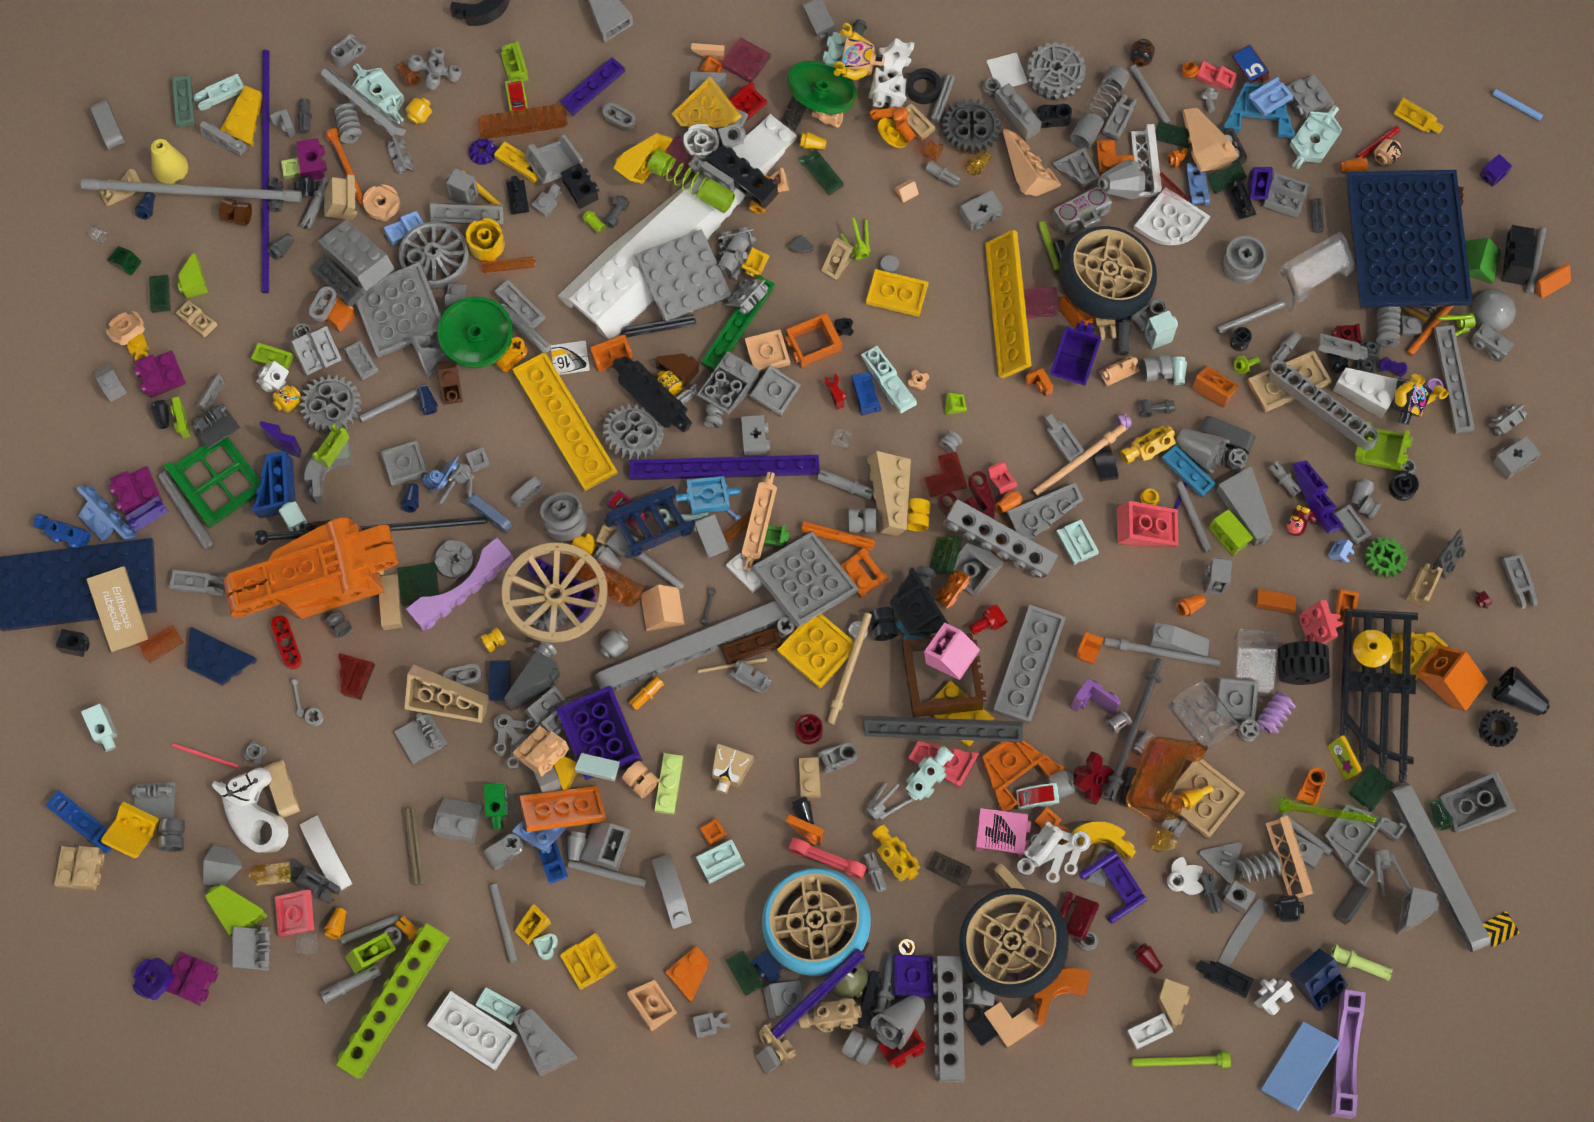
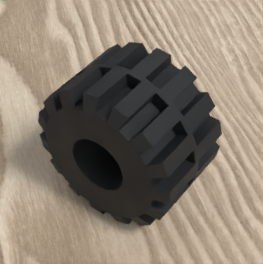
M1297 641L1284 644L1277 649L1278 678L1281 682L1293 685H1309L1323 682L1330 678L1329 647L1326 644L1314 641Z

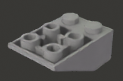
M727 352L697 396L730 414L758 382L759 369Z

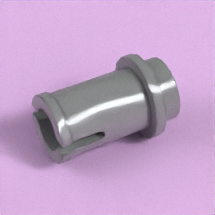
M1148 730L1144 731L1137 743H1133L1132 751L1139 756L1146 754V749L1155 739V736Z

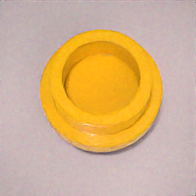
M1145 489L1140 495V501L1144 504L1157 505L1159 494L1154 489Z

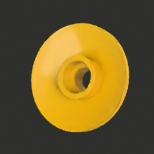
M883 118L878 122V132L888 144L897 148H903L908 144L901 132L896 130L895 120Z
M1366 630L1355 638L1353 654L1360 664L1375 668L1384 665L1391 658L1393 646L1389 637L1383 632ZM1375 644L1377 648L1371 649L1369 645Z

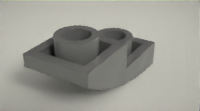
M1362 340L1361 346L1368 349V358L1357 360L1355 370L1375 374L1381 344Z

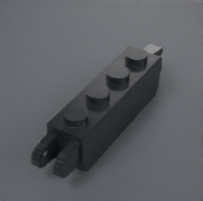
M627 356L613 361L614 369L620 374L618 377L619 384L664 428L675 426L683 433L689 430L692 422L686 415L688 409L638 360L633 362Z

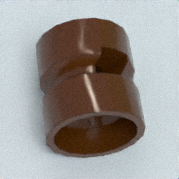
M224 198L219 210L220 221L228 223L234 221L235 224L242 226L249 224L252 216L251 203L242 201L237 203L236 200Z

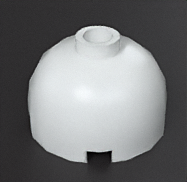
M696 124L688 128L683 137V146L686 154L692 159L695 156L701 161L708 160L719 148V135L717 131L709 128V125Z

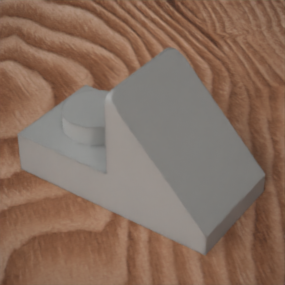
M448 284V291L445 294V311L455 302L467 298V285Z

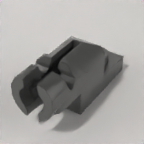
M294 858L282 874L284 878L301 889L311 890L312 896L328 904L333 903L335 900L326 892L330 890L339 895L341 890L340 886Z

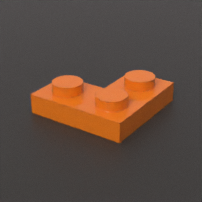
M1115 140L1096 141L1098 172L1100 176L1125 160L1135 161L1134 155L1116 156Z

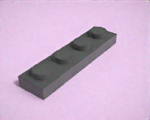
M325 255L312 267L350 307L364 295Z

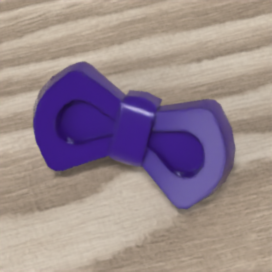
M1384 357L1379 362V368L1382 372L1387 370L1395 371L1399 377L1405 375L1408 370L1405 362L1397 363L1388 357Z

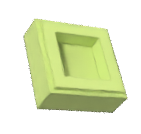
M298 158L281 161L284 179L301 176Z

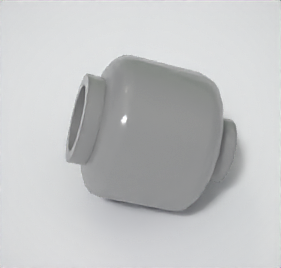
M619 629L617 631L610 630L600 640V645L603 647L600 651L607 658L610 656L618 658L629 647V639Z
M1062 770L1049 776V784L1057 783L1059 799L1075 792V786L1073 785L1075 780L1071 772L1067 773V771Z

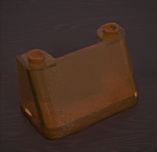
M1167 737L1151 739L1127 793L1126 802L1128 806L1155 822L1177 819L1182 810V801L1177 795L1172 793L1186 759L1192 762L1202 760L1207 747L1195 741Z

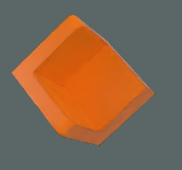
M1085 632L1075 658L1094 664L1104 638Z

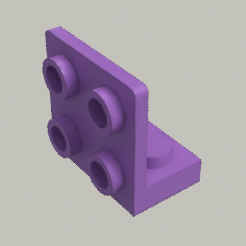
M1088 679L1074 697L1070 708L1077 712L1080 707L1084 709L1091 699L1114 715L1120 701L1114 693H1108L1102 689L1100 683Z

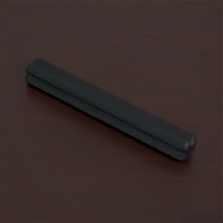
M692 314L666 323L664 320L626 326L623 327V333L626 338L693 326L696 325V320Z

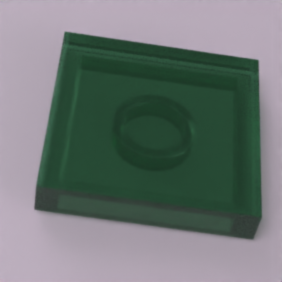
M435 562L397 568L402 606L412 605L420 597L440 595Z

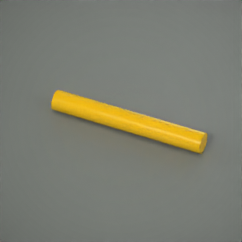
M476 182L478 193L489 203L502 204Z

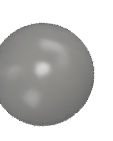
M1490 289L1481 292L1475 297L1471 304V313L1474 314L1475 322L1480 327L1484 323L1495 331H1502L1512 324L1516 308L1513 299L1507 293L1497 289Z

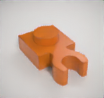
M1045 807L1033 821L1041 830L1046 822L1049 821L1053 826H1057L1062 831L1070 833L1067 827L1059 825L1062 819L1048 807Z

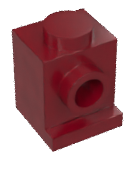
M1360 324L1336 326L1331 336L1360 344Z

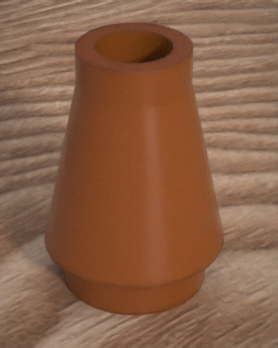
M403 62L396 66V71L400 74L406 85L414 87L419 84L421 80L419 71L410 70Z

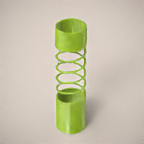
M657 149L651 155L647 168L659 176L666 175L668 181L674 179V184L676 186L682 184L683 190L690 188L691 195L698 193V199L722 213H726L732 206L736 194L712 179L707 181L708 178L706 176L701 182L699 190L692 193L691 189L699 177V172L695 174L691 185L685 189L683 184L692 168H688L683 181L676 184V177L682 170L684 163L679 165L675 176L672 179H668V172L674 166L676 158H673V156L661 149Z

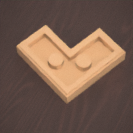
M999 1002L984 1013L1006 1048L1040 1026L1036 1024L1037 1018L1034 1017L1030 1008H1027L1012 1019L1002 1003Z

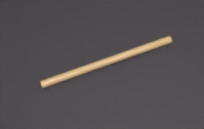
M767 657L745 662L748 664L765 662ZM736 663L698 669V673L735 667Z

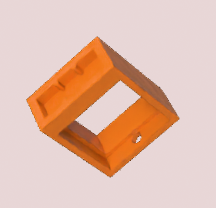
M827 313L786 329V337H784L788 348H792L794 361L796 363L799 362L801 368L842 351V342ZM822 327L830 346L803 357L794 338Z

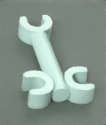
M666 509L659 510L660 515L666 516L663 519L666 524L669 521H675L672 514ZM708 513L681 514L685 522L691 520L697 522L708 515ZM694 525L693 530L694 532H697V528Z

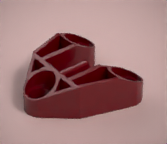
M976 471L968 479V485L974 496H971L963 503L994 519L995 500L988 479L983 472ZM976 475L980 476L983 480L982 485L974 484L973 477ZM951 492L943 493L938 500V506L946 516L952 505L945 506L942 501L943 497H950L952 505L957 500V497ZM962 518L963 524L970 526V521L967 518ZM979 527V531H986L985 528Z

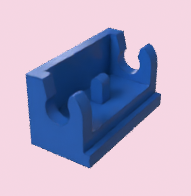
M870 372L852 375V386L861 416L881 411Z

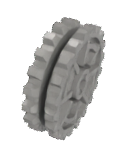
M1049 42L1045 43V47L1039 46L1037 52L1033 51L1032 58H1029L1028 71L1026 73V76L1029 77L1028 84H1032V90H1037L1039 96L1045 95L1046 99L1051 97L1054 100H1059L1060 97L1067 99L1068 95H1075V90L1079 91L1081 88L1080 84H1083L1084 71H1086V65H1083L1085 60L1083 57L1080 58L1081 53L1079 51L1075 52L1074 47H1067L1066 43L1061 45L1058 42H1054L1053 45H1050Z

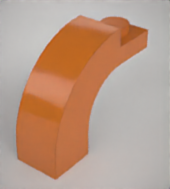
M1079 968L1062 969L1058 977L1048 987L1036 993L1033 1004H1037L1034 1017H1038L1036 1024L1040 1026L1045 1025L1049 1005L1058 995L1070 993L1085 997L1091 971Z

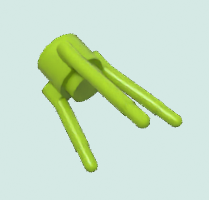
M852 217L857 242L853 244L854 247L850 255L851 257L855 256L856 260H862L867 258L871 252L869 248L868 220H864V244L860 238L856 219ZM841 233L840 236L843 241L850 245L847 238Z
M1473 313L1447 314L1446 316L1438 317L1439 320H1456L1457 326L1462 328L1455 332L1456 336L1470 332V328L1475 326V316Z

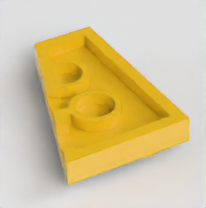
M245 85L220 131L227 132L235 140H241L253 147V137L257 128L256 121L260 111L262 93Z

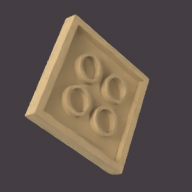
M1197 756L1161 802L1209 839L1244 796L1245 792ZM1209 784L1212 785L1214 790L1204 795L1190 810L1181 807L1178 797L1180 792L1201 789Z

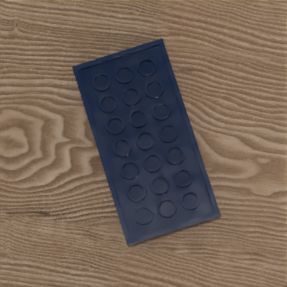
M147 538L0 557V630L3 632L99 620L100 618L87 579L123 566L126 567L141 614L157 612L154 540Z

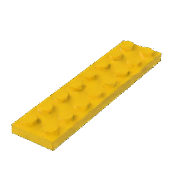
M1011 230L985 243L998 376L1003 379L1032 366L1018 233L1015 230Z
M541 353L513 368L514 375L583 490L587 491L617 475L618 472L547 354Z

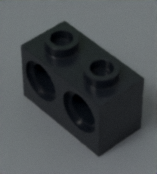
M579 163L561 172L562 182L579 209L599 200V188L595 182H591V176L587 168L583 169Z

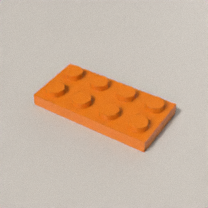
M598 786L519 796V803L527 832L606 821Z

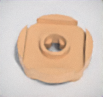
M381 184V186H373L365 192L363 206L371 218L388 221L399 210L400 199L393 187ZM384 199L385 204L379 205L377 201Z
M131 311L133 314L124 312L113 318L109 323V330L106 329V333L111 341L125 345L136 335L143 333L145 328L141 316L137 312Z

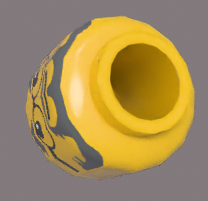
M668 370L657 374V380L669 389L674 396H677L682 391V381L673 372Z

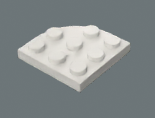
M1165 187L1134 225V230L1158 244L1180 245L1196 237L1210 220L1211 216Z

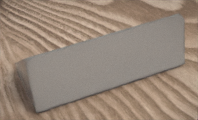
M220 374L212 377L196 403V409L205 413L209 410L225 384Z
M715 514L695 522L709 558L730 550Z

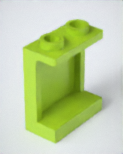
M1375 428L1379 434L1375 447L1371 450H1364L1357 446L1355 453L1356 463L1401 471L1403 464H1407L1408 454L1406 450L1411 448L1413 437H1410V430L1407 429L1405 433ZM1364 437L1368 441L1373 440L1371 437Z

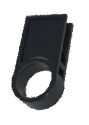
M970 1004L964 1008L963 1021L981 1046H984L998 1036L997 1031L978 1005ZM969 1008L977 1009L980 1013L979 1020L976 1022L968 1021L965 1017L966 1010Z

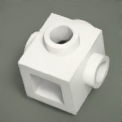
M272 361L260 369L258 373L259 378L256 382L261 385L263 390L274 392L285 385V378L289 371L277 362Z

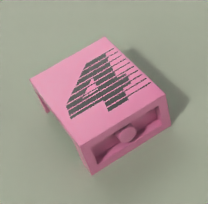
M981 808L975 852H983L984 849L1019 853L1018 857L1022 858L1023 852L1029 847V840H1026V833H1030L1031 828L1028 814Z

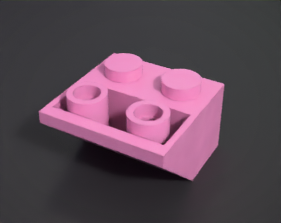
M944 622L924 651L927 665L960 680L980 649L960 629Z

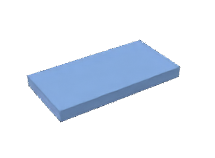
M1303 1021L1263 1085L1262 1092L1298 1112L1340 1045V1041Z

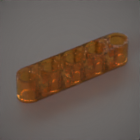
M561 104L489 114L478 119L480 136L483 139L558 129L568 124L565 106Z

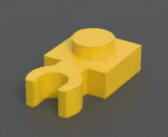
M143 333L129 340L127 347L131 356L135 355V361L149 356L145 352L149 350Z

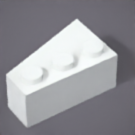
M1346 367L1333 391L1382 419L1394 399L1398 379Z

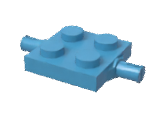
M724 476L686 480L687 493L675 494L676 502L688 501L692 514L730 510L729 496L741 495L740 487L728 488Z

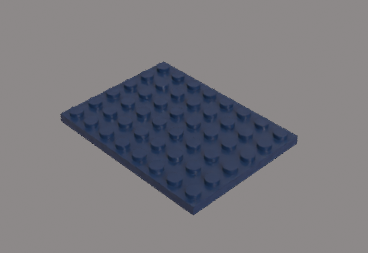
M1457 170L1347 172L1346 184L1360 308L1471 305L1473 299Z

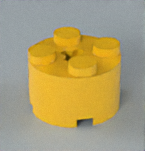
M483 218L480 221L472 222L468 226L466 240L472 256L481 261H495L505 248V240L500 225L492 219Z

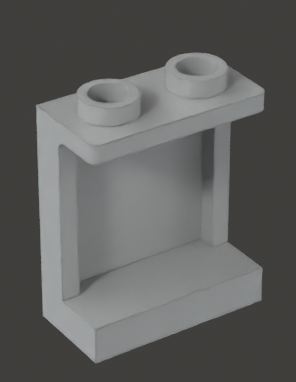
M565 134L560 136L558 142L538 149L535 144L529 145L524 157L543 184L562 178L561 172L579 163L582 165L583 162L581 154L576 151L571 140Z

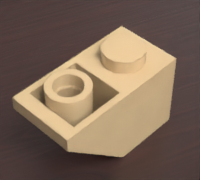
M1165 979L1162 983L1157 1003L1165 1014L1171 1028L1175 1029L1178 1024H1182L1185 1015L1182 1012L1183 1005L1188 1004L1191 994L1187 993L1188 986Z

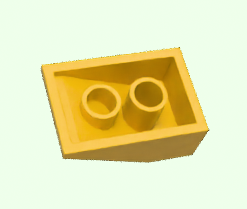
M656 133L620 155L616 159V164L613 168L628 180L643 184L651 173V170L647 168L651 155L657 149L665 151L673 138Z

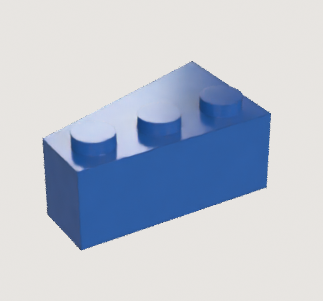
M285 451L266 455L261 474L260 488L256 492V503L252 507V512L259 518L281 515L279 510L284 504L296 501L293 459Z

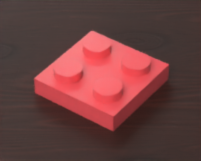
M302 890L275 897L278 937L314 931L311 890Z

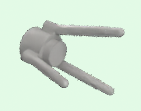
M461 463L458 465L457 469L448 479L451 483L442 495L439 504L443 503L456 482L462 484L468 481V497L472 496L474 475L471 474L470 466Z
M883 783L873 799L867 804L868 807L865 810L875 821L879 818L883 820L886 816L914 801V799L911 797L884 812L886 807L883 803L895 792L899 784H895L879 801L877 799L887 786V783Z
M1384 849L1376 851L1374 853L1376 879L1380 884L1381 897H1385L1383 870L1389 869L1392 863L1404 885L1410 891L1411 886L1398 865L1395 854L1390 855V851Z

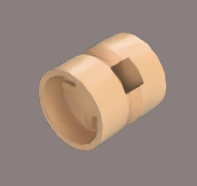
M637 761L627 769L622 776V780L629 787L633 786L634 792L640 798H644L658 785L659 779L652 772L648 773V768L641 761Z

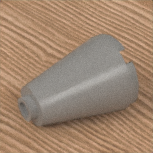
M1186 428L1179 430L1174 438L1176 445L1210 473L1215 472L1213 470L1215 466L1219 467L1228 452V448L1225 447L1226 443H1230L1229 439Z
M911 995L875 1015L871 1020L872 1030L876 1029L878 1040L891 1049L896 1047L901 1049L908 1041L925 1010L924 1001L918 996Z

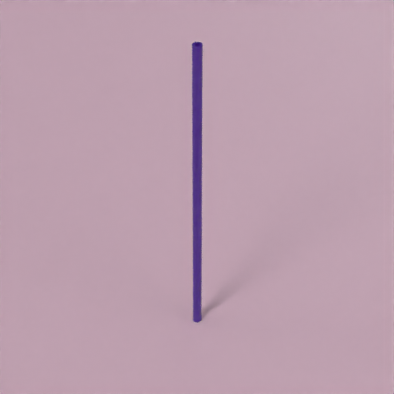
M269 50L262 51V190H269ZM262 199V293H269V253L267 251L269 248V199Z

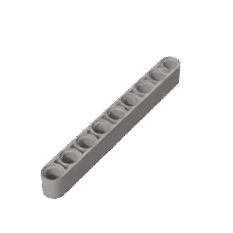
M1406 783L1389 790L1390 799L1403 824L1407 825L1406 830L1467 949L1470 952H1474L1490 945V937L1412 786Z

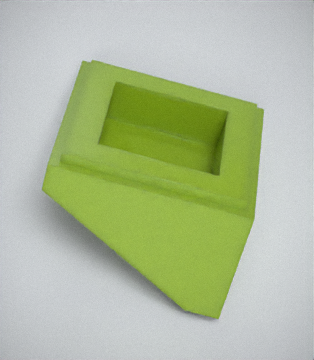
M948 392L945 415L966 412L967 407L964 394Z

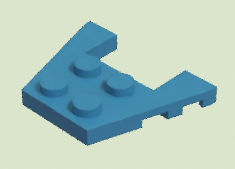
M1245 83L1225 123L1223 131L1240 133L1242 117L1278 121L1277 137L1294 139L1295 132L1291 126L1286 103L1263 117L1253 105L1252 100L1248 99L1250 93L1263 85Z

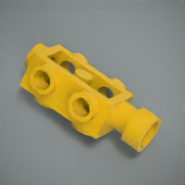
M1162 425L1158 428H1153L1148 434L1135 438L1131 442L1132 447L1121 450L1120 455L1126 464L1133 462L1136 457L1143 461L1150 460L1154 455L1161 451H1166L1170 446L1176 444L1174 440L1175 433L1170 426L1164 427Z
M883 824L872 833L874 838L882 844L877 849V852L900 882L905 879L910 881L919 874L920 866L918 865V860L911 856L903 841H900L897 836L893 838L890 836L889 830Z

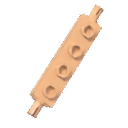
M767 472L765 482L758 484L741 556L746 558L745 570H747L749 563L748 571L752 570L754 560H760L777 487L772 484L775 474L772 473L769 479L770 472Z

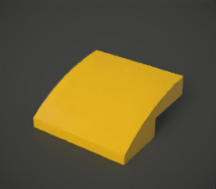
M594 933L580 944H575L560 955L580 990L618 968L598 933Z

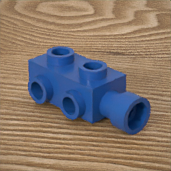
M40 513L36 515L33 522L34 528L45 529L44 534L51 536L50 540L56 542L64 540L71 547L87 546L91 539V531L58 520L49 519L48 516Z

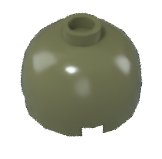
M860 962L831 990L837 997L852 998L855 996L859 998L866 991L864 987L868 982V974L862 963Z

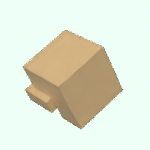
M347 174L345 179L331 178L324 190L325 217L354 220L357 215V211H354L355 194L357 192V188H355V175Z

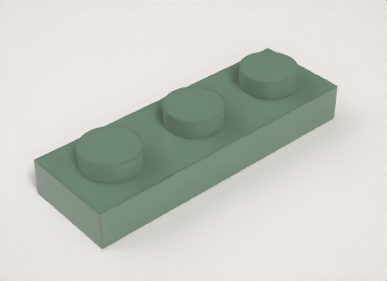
M191 76L172 77L177 128L195 126Z

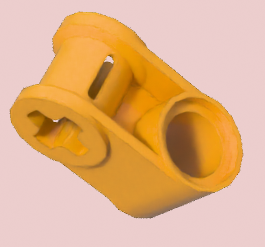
M514 337L506 354L495 362L504 373L510 371L520 360L526 357L528 350L523 339Z

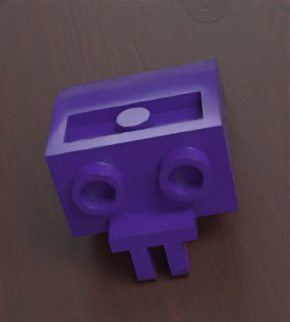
M1081 320V323L1076 324L1075 329L1066 326L1049 375L1085 386L1102 337L1093 335L1095 328L1092 327V323H1088V326L1084 325L1085 321Z

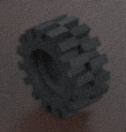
M1498 709L1493 710V712L1490 711L1479 724V732H1482L1480 737L1485 738V743L1490 742L1489 746H1506L1516 737L1518 728H1516L1518 723L1514 722L1515 717H1510L1511 713L1509 712L1505 714L1502 709L1499 712ZM1493 722H1500L1505 726V733L1503 735H1497L1492 731L1491 725Z

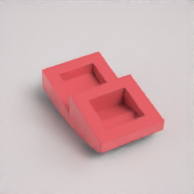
M1202 61L1199 66L1200 71L1195 78L1207 84L1230 90L1237 73L1223 66L1218 69Z

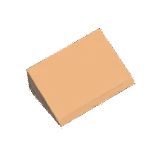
M657 585L641 593L646 631L684 625L678 588Z
M655 980L627 993L629 1000L651 1032L677 1014Z

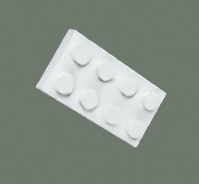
M450 991L427 1025L495 1071L519 1037L516 1033L452 991Z

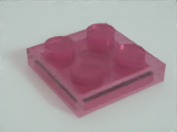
M740 37L721 63V66L751 83L768 62L771 54Z

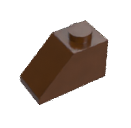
M686 354L658 356L655 359L656 367L665 372L668 370L673 372L680 378L683 387H686L699 373L698 361L692 356L688 357Z

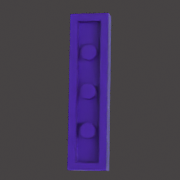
M612 57L560 101L561 105L574 116L625 72V68Z

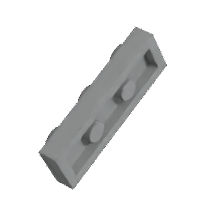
M509 280L494 290L495 294L533 329L545 320V315Z

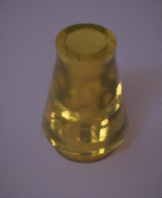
M984 151L969 159L966 164L968 173L973 176L979 175L992 159L990 153Z

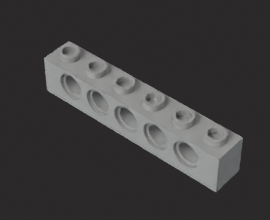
M958 499L953 503L943 522L947 525L948 529L954 532H961L966 539L979 542L982 548L997 552L1000 558L1013 561L1016 567L1031 571V575L1037 578H1045L1049 574L1058 556ZM962 518H967L970 521V526L964 525ZM979 527L985 528L987 535H982L979 532ZM997 536L1003 539V545L996 542ZM1013 546L1019 547L1020 554L1014 553ZM1029 556H1035L1037 563H1032Z
M937 956L936 962H933V974H937V982H933V995H937V1003H934L933 1008L934 1015L938 1017V1023H934V1036H938V1044H934V1055L938 1056V1064H935V1077H939V1083H963L965 1080L962 960L960 956ZM950 974L953 977V981L946 983L943 981L942 976ZM950 994L954 1001L952 1003H945L942 996ZM946 1014L953 1016L954 1022L951 1024L945 1023L943 1016ZM945 1035L953 1036L954 1043L946 1044L943 1037ZM947 1055L952 1056L955 1059V1063L953 1065L945 1064L944 1057Z

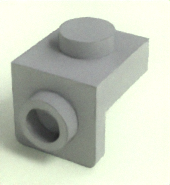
M975 982L964 984L963 1005L976 1004L993 1007L994 994L984 990Z

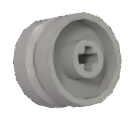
M1251 236L1235 238L1229 243L1222 261L1225 275L1237 283L1246 284L1253 282L1259 277L1265 264L1266 249L1258 239Z
M568 492L557 493L543 502L540 514L546 531L551 538L562 542L570 541L579 537L587 527V518L581 501L576 495Z

